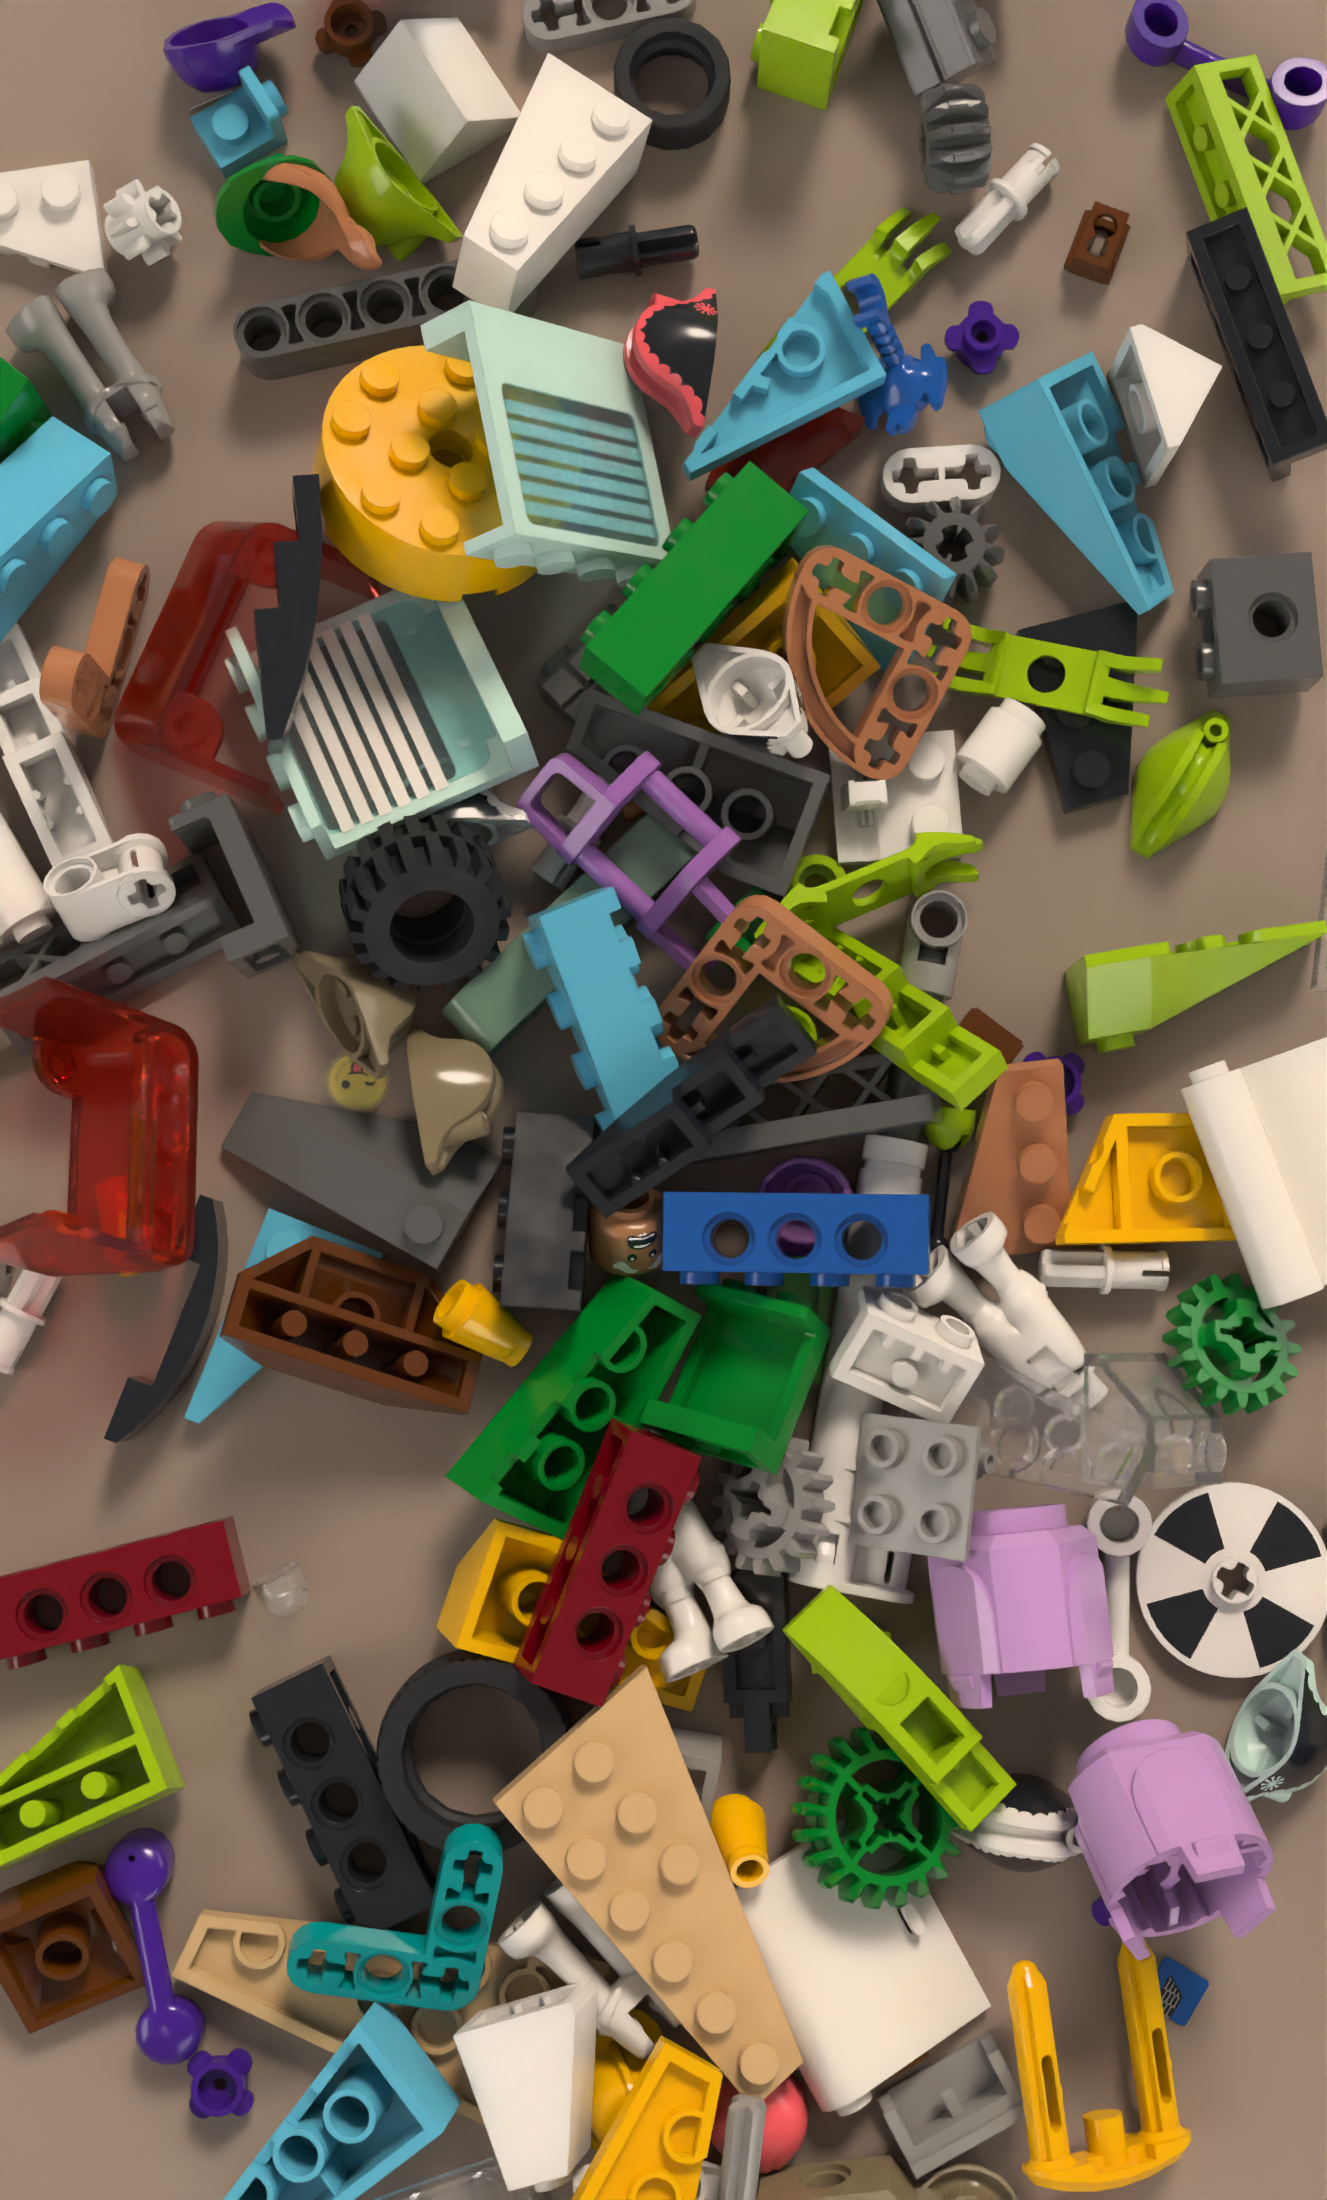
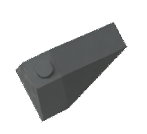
M591 688L587 689L566 749L610 784L642 753L649 751L662 764L659 771L721 829L728 826L742 839L740 844L717 869L726 876L783 897L787 895L804 855L831 783V777L826 773L770 753L753 750L729 738L652 710L645 709L637 717L613 696ZM642 789L631 799L695 852L699 853L703 849L689 833Z
M251 1092L221 1145V1148L410 1255L442 1271L502 1166L501 1157L472 1141H467L454 1153L443 1171L432 1175L425 1166L417 1122L257 1092Z

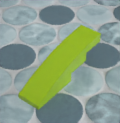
M833 927V938L826 939L882 981L889 989L893 999V1012L881 1033L870 1044L873 1048L915 1080L961 1111L1008 1069L1000 1050L959 1026L948 1006L909 984L900 965L838 928ZM801 953L793 957V970L801 980L817 983L825 978V968L817 957L807 953ZM838 976L825 996L832 1001L845 981ZM862 997L859 1002L853 1003L850 1013L860 1019L864 1014L869 1013L872 1004L869 1000Z

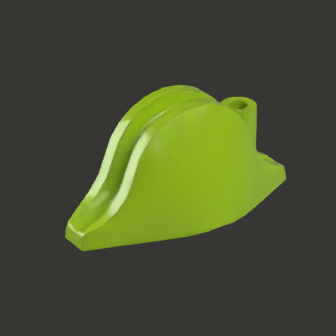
M351 106L345 116L347 125L346 153L334 183L347 206L350 218L355 220L357 225L363 226L373 236L375 245H387L390 252L401 262H404L428 237L437 238L446 243H454L463 238L461 232L423 182L419 181L411 167L359 106Z
M1211 709L1163 737L1145 752L1138 763L1133 780L1130 849L1149 859L1198 829L1216 815L1226 798L1230 782V718L1215 709Z

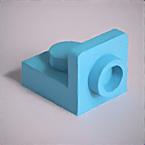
M249 65L238 71L243 87L190 117L195 132L225 179L288 142L281 118L288 115L289 112L280 93L270 79L261 84Z

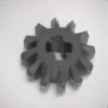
M959 82L939 84V87L925 89L919 99V107L917 109V131L921 170L924 172L926 185L934 193L950 192V195L969 193L970 189L985 187L989 179V172L992 169L991 151L993 148L991 144L992 127L989 123V107L985 103L984 92L974 83L959 84Z
M958 496L950 499L945 514L931 500L924 506V520L917 517H909L904 527L910 540L957 574L943 600V603L949 606L953 602L956 590L970 604L976 601L979 595L978 585L991 588L998 577L992 566L1001 564L1005 557V550L992 544L1001 533L999 524L980 526V521L985 512L983 506L976 505L968 516L961 513L962 503ZM949 543L950 551H953L955 546L959 547L963 552L960 560L957 562L951 561V554H948L946 559L942 558L939 554L941 545Z

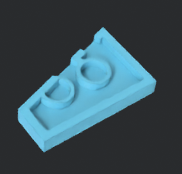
M812 467L799 472L789 494L809 510L791 545L800 559L817 546L831 545L838 547L943 602L957 575L955 572ZM833 558L828 566L817 563L813 568L812 575L819 580V585L823 591L830 585L850 594L851 598L844 603L843 607L852 610L856 591L869 577V574L861 571L857 584L837 572V565L839 563L837 558ZM881 587L875 590L867 603V611L870 618L880 624L889 623L894 620L902 607L898 591L891 587ZM847 620L880 663V668L885 673L898 646ZM931 623L927 626L926 631H925V634H926L928 628L930 627ZM915 651L912 652L908 661H912L916 653Z

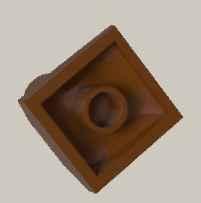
M74 1861L0 1893V1983L29 2034L145 1985L136 1940L104 1880V1867L98 1863Z

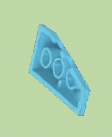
M1093 351L1036 379L978 411L984 423L986 440L992 450L999 454L1006 470L1138 615L1149 611L1174 593L1154 523L1147 515L1138 511L1135 501V485L1141 483L1136 463L1128 462L1125 464L1115 433L1124 429L1125 425L1120 408Z

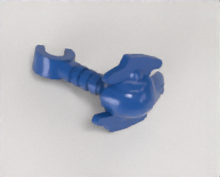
M870 273L848 280L846 285L847 290L855 294L859 304L860 313L853 315V321L858 328H867L879 353L880 358L878 360L887 375L883 385L859 396L858 404L864 423L869 430L877 428L878 417L885 413L888 416L885 430L889 435L896 436L912 431L919 413L929 403L934 411H939L942 408L948 384V365L944 357H936L929 343L921 346V359L904 354L903 346L887 314V303L882 285L877 276Z

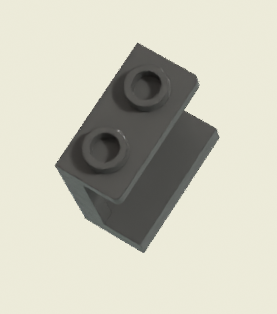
M206 792L183 802L179 806L181 813L168 819L172 832L192 853L202 851L218 843L221 844L254 920V923L218 938L228 962L249 979L293 960L294 952L304 949L245 815L227 793L217 797L215 792Z

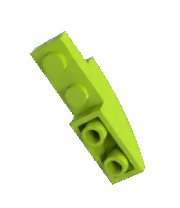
M827 1585L782 1629V1632L868 1729L877 1731L963 1830L972 1832L1017 1785L979 1742L983 1736L957 1707L889 1637L832 1585Z

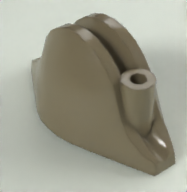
M307 950L294 952L293 968L333 1039L353 1062L375 1079L379 1080L386 1076L390 1052L407 1038L412 1028L417 999L415 986L409 984L405 991L392 988L389 976L382 981L377 980L370 975L368 965H361L355 954L347 957H334Z
M414 1025L407 1035V1057L411 1088L425 1166L432 1175H435L444 1170L454 1153L465 1142L490 1135L489 1124L495 1119L503 1103L504 1082L489 1055L475 1042L465 1039L434 1037L423 1031L419 1026Z

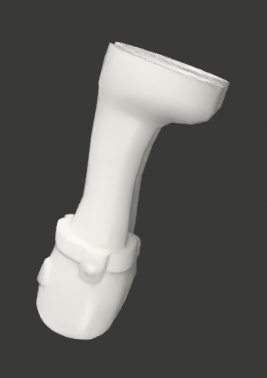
M556 1878L545 1889L543 1895L558 1912L564 1915L614 1969L619 1975L616 1982L610 1985L571 1942L552 1913L540 1900L532 1902L515 1918L498 1939L497 1944L507 1955L514 1959L530 1956L537 1957L549 1966L567 1985L594 1978L598 1988L596 2030L601 2036H611L626 2050L643 2060L651 2054L655 2045L644 2032L642 2025L628 2013L646 1997L651 2008L659 2012L674 2028L680 2022L561 1881Z

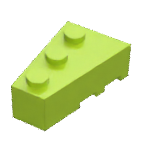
M118 1664L103 1678L104 1682L76 1708L69 1709L55 1722L57 1725L28 1752L20 1754L0 1773V1871L11 1869L186 1788L139 1666Z

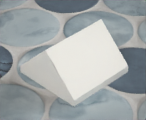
M458 17L400 19L354 80L355 87L389 139L423 184L513 130L520 115L519 109Z
M1139 324L1129 327L1108 371V376L1120 408L1143 486L1147 488L1158 483L1181 445L1223 366L1159 332Z

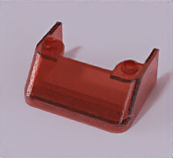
M215 521L204 526L197 533L116 708L114 728L122 743L133 753L280 816L285 804L271 784L215 761L224 739V723L214 706L199 698L198 694L226 635L225 630L229 628L248 584L251 583L265 589H276L273 566V542L297 541L296 530L272 522ZM324 542L322 543L321 579L370 600L379 597L381 589L377 580L357 568L338 548Z
M44 976L0 998V1027L33 1039L32 1063L37 1078L50 1092L72 1100L67 1213L58 1210H48L40 1214L33 1212L0 1226V1263L51 1277L161 1272L186 1262L193 1252L195 1240L199 1078L198 1051L190 1035L176 1024L48 976Z

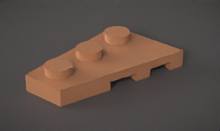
M1059 1058L1007 1064L1008 1069L989 1085L975 1135L977 1143L967 1179H963L958 1198L960 1205L952 1233L949 1232L947 1238L948 1250L950 1252V1241L954 1233L970 1220L991 1211L1003 1222L1008 1231L1003 1245L1008 1255L1035 1253L1045 1249L1074 1248V1245H1056L1055 1239L1071 1199L1064 1068Z

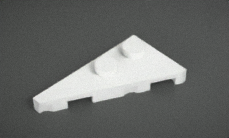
M89 160L0 173L1 254L7 256L18 254L26 257L31 263L50 269L52 264L77 273L96 268H103L108 272L95 175Z

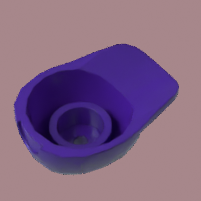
M270 2L246 9L234 15L203 20L185 26L164 40L163 52L168 63L185 84L202 93L220 92L241 85L238 71L249 65L255 73L259 63V43L295 29L296 24L293 15L284 5Z

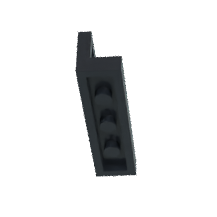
M1245 207L1187 231V256L1272 482L1290 476L1291 463L1327 449V418L1249 211Z

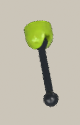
M941 1107L944 1121L924 1125L925 1136L930 1144L940 1151L930 1235V1253L940 1245H944L948 1249V1242L943 1236L952 1154L958 1149H962L971 1140L975 1129L977 1110L963 1109L961 1111L958 1108Z

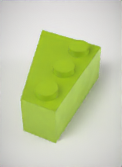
M770 0L771 8L765 23H761L758 28L750 56L751 61L759 63L757 88L826 111L865 0Z

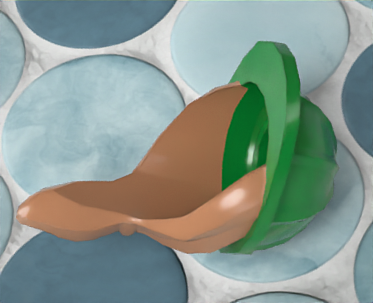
M277 152L231 175L217 193L213 210L216 226L226 241L233 247L247 253L269 257L275 256L292 262H320L330 257L335 251H340L359 269L377 270L382 266V260L377 254L373 236L363 226L357 225L355 220L350 218L347 206L336 186L313 160L295 155L287 156Z

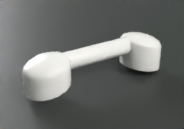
M1113 1490L1102 1493L1092 1501L1087 1508L1085 1526L1086 1529L1096 1536L1097 1547L1104 1552V1578L1114 1657L1111 1658L1113 1660L1114 1692L1097 1698L1087 1699L1095 1712L1105 1719L1123 1722L1132 1720L1140 1715L1148 1705L1151 1694L1148 1674L1140 1662L1129 1655L1130 1555L1142 1549L1151 1536L1153 1524L1151 1513L1143 1501L1130 1492ZM1119 1505L1120 1508L1118 1510H1115L1114 1506Z

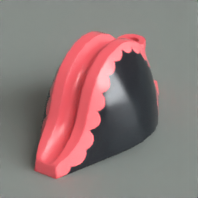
M705 288L699 295L686 301H679L654 293L649 301L648 308L642 313L628 334L623 347L624 363L633 382L641 391L663 405L673 415L683 431L694 438L697 437L704 427L716 349L718 326L716 289Z

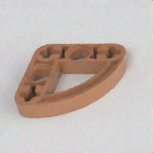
M831 545L817 546L808 551L801 559L789 587L782 623L783 659L789 664L799 685L808 724L830 750L846 764L869 778L886 780L900 774L908 764L969 649L972 640L971 626L966 617L958 610L860 558ZM833 558H837L839 560L837 572L857 584L861 571L869 574V577L856 591L852 610L843 607L844 603L851 598V595L839 588L829 585L823 594L816 591L819 586V580L812 575V571L817 563L828 566ZM881 587H891L898 591L901 597L902 607L900 613L889 623H876L870 618L867 611L869 597L875 590ZM817 604L898 646L852 734L832 711L817 678L812 651V628ZM946 617L951 619L948 630L956 636L950 647L940 644L934 651L930 661L942 666L938 675L935 676L921 664L910 662L908 659L913 651L923 658L926 657L932 645V639L925 634L927 626L930 623L941 625ZM911 674L922 677L927 689L925 700L915 709L904 710L898 708L893 700V689L897 681L905 675ZM884 708L898 720L912 724L906 734L898 727H894L887 743L895 750L893 757L890 760L879 758L873 766L869 764L871 754L864 749V746L869 738L880 741L890 725L885 720L878 719L881 710Z
M752 895L744 898L736 905L659 1006L658 1010L663 1021L664 1034L657 1036V1039L665 1047L670 1046L674 1054L687 1061L719 1036L713 1032L760 973L835 1031L830 1035L815 1040L817 1054L773 1083L799 1081L831 1071L862 1052L881 1033L893 1012V999L889 989L882 981L778 901L765 895ZM758 916L767 925L763 933L757 937L745 953L735 944L748 929L749 922H752ZM801 953L812 954L817 957L825 968V978L817 983L801 980L793 970V957ZM712 960H719L729 964L736 975V986L727 990L713 986L705 975V964ZM839 976L845 983L831 1001L825 994L829 992ZM696 997L706 1005L694 1019L692 1026L684 1031L675 1023ZM863 997L869 1000L872 1007L868 1014L866 1013L858 1019L850 1013L853 1003L859 1002Z

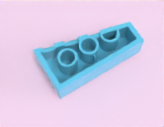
M53 416L0 464V642L101 515L111 507L118 495L111 453Z

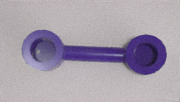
M1176 0L1135 1L1127 19L1125 36L1131 52L1141 62L1153 67L1165 66L1173 62L1190 70L1194 65L1225 60V58L1186 40L1189 30L1188 17ZM1306 57L1288 59L1278 65L1270 79H1266L1284 130H1297L1314 123L1327 104V66L1316 59ZM1241 77L1222 80L1224 88L1249 99Z
M137 1828L126 1833L109 1852L104 1864V1880L113 1897L129 1905L149 2005L140 2016L135 2028L136 2042L141 2052L151 2061L162 2065H176L188 2060L197 2051L206 2032V2018L201 2008L192 1999L174 1994L156 1907L155 1898L168 1884L175 1869L174 1849L163 1833L152 1828Z

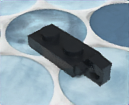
M734 1569L731 1570L730 1574L733 1582L747 1602L761 1606L767 1612L774 1625L772 1631L763 1638L743 1649L727 1652L728 1657L723 1659L724 1703H729L730 1718H744L745 1753H772L773 1749L778 1748L777 1718L790 1717V1701L793 1700L791 1644L789 1638L782 1632V1629L790 1622L787 1572H781L780 1577L757 1575L750 1570Z

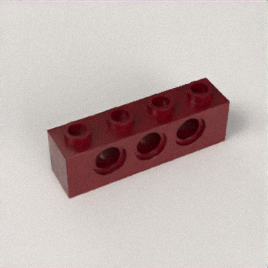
M614 1418L611 1419L513 1662V1665L531 1684L600 1707L603 1706L609 1689H614L622 1678L626 1663L624 1651L633 1628L639 1627L648 1613L651 1600L649 1588L657 1568L664 1565L672 1553L675 1544V1530L673 1528L683 1504L691 1501L700 1481V1469L698 1466L702 1459L700 1455L678 1442ZM647 1487L648 1500L645 1506L639 1512L628 1515L627 1503L631 1495L635 1491ZM623 1550L624 1558L620 1568L611 1575L602 1576V1565L605 1559L611 1553ZM599 1613V1622L595 1630L585 1637L577 1638L576 1631L581 1620L589 1614Z
M233 1516L0 1576V1660L6 1659L8 1670L17 1669L47 1660L45 1648L69 1642L72 1653H78L111 1643L108 1632L133 1626L135 1637L174 1627L171 1615L196 1609L198 1619L204 1620L236 1611L235 1599L249 1593L251 1588ZM168 1561H175L184 1565L190 1574V1588L183 1596L169 1593L161 1582V1572ZM104 1578L116 1579L124 1586L127 1593V1602L121 1612L110 1611L101 1604L98 1590ZM42 1594L53 1596L62 1606L63 1619L58 1628H49L43 1625L36 1615V1603Z

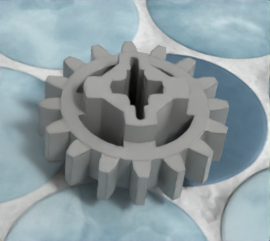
M791 1437L777 1475L731 1463L733 1468L730 1473L718 1472L716 1478L724 1486L723 1495L711 1498V1505L716 1508H722V1517L712 1527L714 1532L727 1534L723 1545L727 1555L736 1556L735 1567L738 1569L750 1570L757 1575L780 1577L781 1572L797 1573L800 1571V1558L814 1560L818 1555L813 1543L815 1536H829L830 1530L821 1520L823 1513L835 1510V1503L824 1500L823 1493L833 1483V1477L818 1474L817 1471L824 1461V1456L821 1453L808 1451L809 1441L806 1439Z

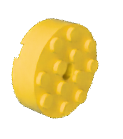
M424 345L393 349L378 354L350 371L337 385L328 401L311 474H319L321 512L327 522L325 531L339 551L357 568L378 582L397 591L428 600L461 602L463 594L482 593L494 590L497 596L521 585L537 571L536 567L521 565L512 568H499L495 566L494 560L465 555L464 542L503 525L471 362L425 351ZM502 386L504 403L561 416L546 396ZM507 416L508 423L571 437L569 430ZM511 436L512 443L576 457L574 450ZM515 457L518 464L577 476V470ZM519 477L521 484L570 494H573L575 489ZM523 497L524 504L564 512H567L569 507ZM528 518L535 525L560 529L562 526L560 523Z

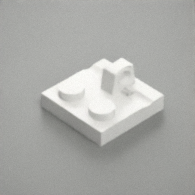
M954 730L924 732L906 767L900 774L886 780H876L863 775L846 764L827 747L829 775L831 777L830 793L836 862L841 867L870 865L901 852L914 844L916 833L950 832L962 834ZM890 734L884 735L880 741L869 738L865 743L864 749L871 754L870 765L874 766L879 758L890 760L893 757L895 750L887 744ZM964 854L957 855L948 859L962 858Z

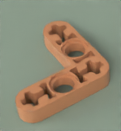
M115 557L111 561L105 575L85 651L80 652L54 645L46 656L40 678V700L70 732L103 740L111 728L147 599L150 582V569L148 565Z

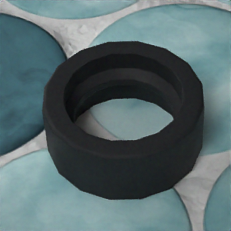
M681 18L656 19L636 29L621 45L614 65V93L616 97L652 119L646 145L662 150L688 149L707 140L723 122L730 100L731 78L729 58L719 39L706 28ZM679 55L695 61L704 69L708 77V91L705 100L699 107L684 114L666 115L649 109L640 101L636 93L635 82L639 70L645 63L659 56Z

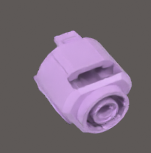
M1065 1503L974 1511L968 1562L927 1556L940 1674H946L950 1700L957 1708H992L991 1674L996 1696L1046 1692V1670L1079 1666L1084 1698H1097L1114 1692L1113 1660L1111 1659L1114 1657L1104 1570L1098 1555L1097 1538L1083 1525H1068Z
M1146 1719L1128 1723L1111 1730L1094 1741L1083 1752L1077 1763V1773L1067 1789L1078 1815V1824L1074 1834L1106 1908L1110 1912L1111 1918L1108 1919L1110 1925L1119 1934L1125 1946L1138 1961L1150 1956L1143 1937L1179 1933L1205 1924L1222 1915L1234 1937L1244 1938L1276 1910L1264 1879L1270 1873L1273 1866V1850L1223 1748L1217 1740L1207 1734L1195 1731L1181 1733L1177 1725L1170 1721Z

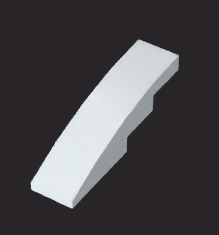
M16 622L0 642V746L5 755L2 757L48 859L52 867H55L66 859L83 856L114 842L67 728L40 700L39 687L42 671L22 626Z

